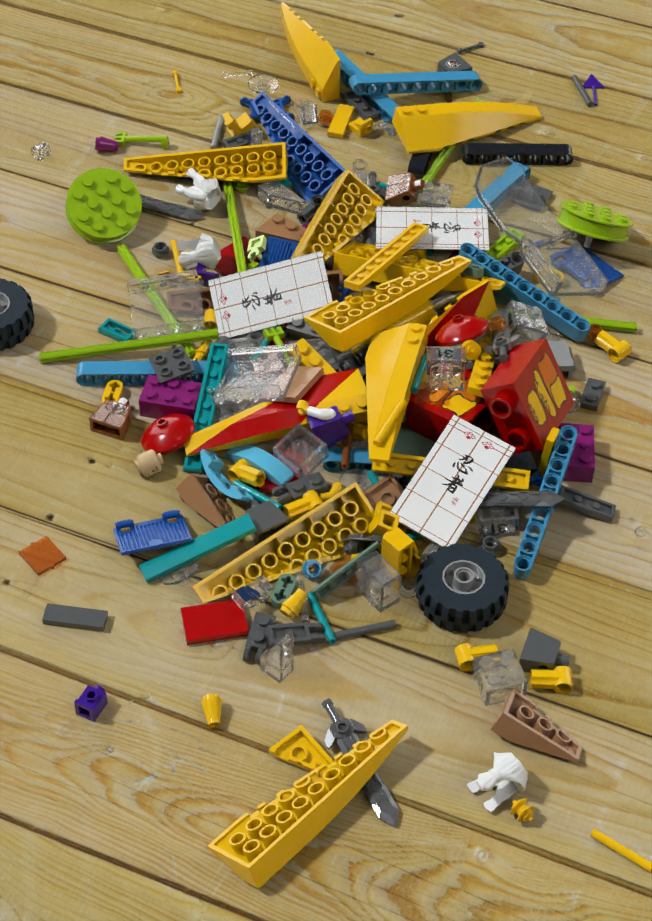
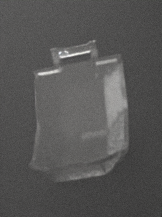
M507 156L480 166L473 187L479 202L500 232L530 252L543 246L552 248L557 243L577 237V232L562 226L556 221L557 215L549 211L527 179L524 167Z

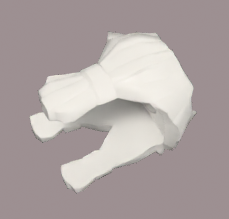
M193 168L188 169L186 175L194 180V186L186 188L178 184L175 192L192 199L197 211L213 209L221 198L218 180L214 178L206 180Z
M202 233L199 239L176 242L179 251L189 248L194 250L191 252H181L178 257L179 265L183 266L185 270L197 266L198 262L210 269H215L221 259L220 247L215 237Z
M494 752L493 768L489 772L478 774V779L467 784L468 790L473 794L479 789L481 791H490L493 787H497L496 795L483 803L486 811L490 813L503 801L509 799L517 792L523 793L526 789L528 772L520 760L511 752Z

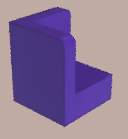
M198 262L194 275L201 276L202 278L195 279V285L210 287L209 282L219 280V274L206 272V266Z

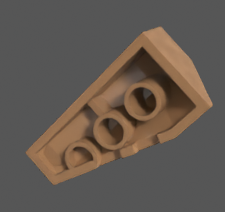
M191 473L176 488L180 494V499L217 528L235 520V517L228 512L230 509L229 504L223 501L224 493L213 485L207 475Z
M512 689L497 714L491 730L510 742L577 762L582 746L564 729H557L550 722L552 718L547 714L543 716L535 708L537 704L531 699Z

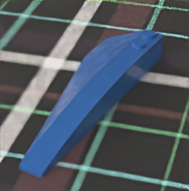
M262 91L251 102L271 143H286L288 154L287 176L293 188L308 203L311 202V197L319 194L326 197L335 180L346 169Z

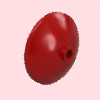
M456 315L438 330L435 336L436 343L441 346H454L463 344L467 340H474L487 332L489 323L486 319L478 316Z
M181 413L162 416L145 429L141 438V445L145 451L152 449L156 454L171 453L181 448L190 440L191 435L195 432V423L190 416Z

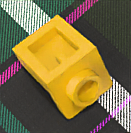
M358 118L348 123V129L360 138L372 132L373 119L371 118L365 121Z

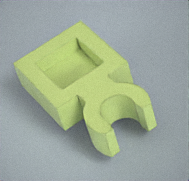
M265 235L249 240L247 252L249 253L248 259L251 262H254L256 257L259 260L262 259L261 253L265 251L267 244Z

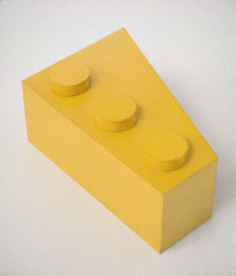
M398 527L387 531L383 535L380 561V576L395 589H398L418 574L422 561L421 557L417 554L418 549L414 540Z

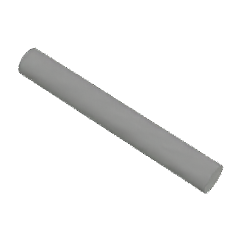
M222 116L218 117L210 149H217L224 122Z

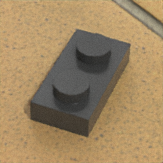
M250 131L222 140V146L224 148L249 146L247 138ZM250 132V145H258V139Z
M588 377L579 407L597 412L606 382Z

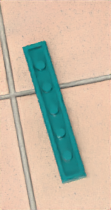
M247 513L193 539L192 542L184 543L144 562L139 567L148 584L257 532Z

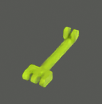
M117 132L114 139L119 141L118 147H125L126 143L161 142V148L166 150L169 145L168 136H128L127 132Z
M281 326L276 327V330L274 327L270 328L269 331L268 329H263L266 341L275 342L288 367L291 365H301L296 359L293 361L281 339L284 338V331Z

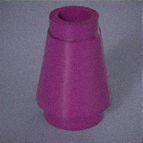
M102 136L96 137L95 150H99V152L118 151L119 141Z

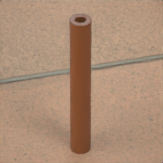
M353 423L347 424L350 434L344 438L342 469L349 468Z

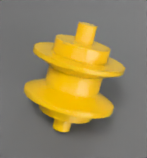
M467 340L461 346V354L468 360H475L481 354V347L475 341Z
M527 798L517 801L514 799L512 801L513 805L510 814L512 816L518 815V823L527 820L531 822L533 820L532 815L535 807L533 805H526L528 802Z

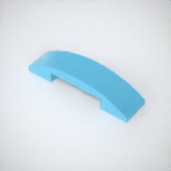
M247 444L234 447L224 454L225 458L234 463L240 459H245L253 468L264 471L267 475V480L276 485H285L294 477V473L279 459L253 445Z
M205 449L200 451L204 470L218 490L231 498L249 502L254 499L245 488L231 484L220 471L224 463L214 452Z

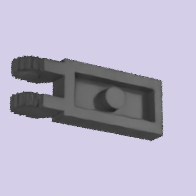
M317 472L285 485H278L273 488L272 494L274 497L278 496L277 502L284 505L301 499L303 494L309 490H315L317 493L324 492L328 489V484L321 473Z
M259 612L255 613L245 644L243 661L248 662L251 651L257 652L255 663L261 664L264 653L266 654L269 645L266 627L275 624L276 616Z
M299 622L274 624L266 627L269 647L305 645L310 643L322 644L326 641L324 634H310L322 631L324 629L322 623Z

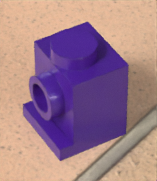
M88 685L81 696L74 701L76 714L95 722L108 703L107 693L101 686L95 685L91 687Z

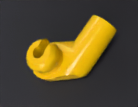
M341 482L333 483L329 492L320 493V498L323 502L342 491L344 485Z

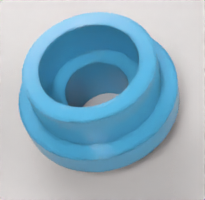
M309 559L303 564L302 573L307 579H317L322 573V566L319 561ZM311 565L314 567L313 573L309 572V567Z

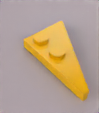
M302 725L269 748L268 752L276 758L309 772L322 764L327 766L334 762Z

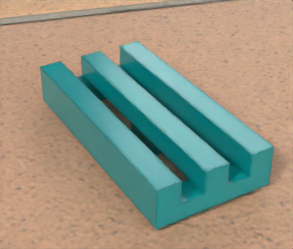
M110 318L98 328L100 334L118 342L134 340V337L138 336L137 330Z

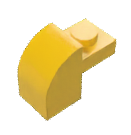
M228 112L222 115L226 120L224 122L227 126L226 129L232 137L250 130L255 134L260 130L255 121L246 112L236 120Z
M382 501L376 504L373 520L368 528L369 533L383 536L387 531L398 527L400 516L390 512L393 506Z

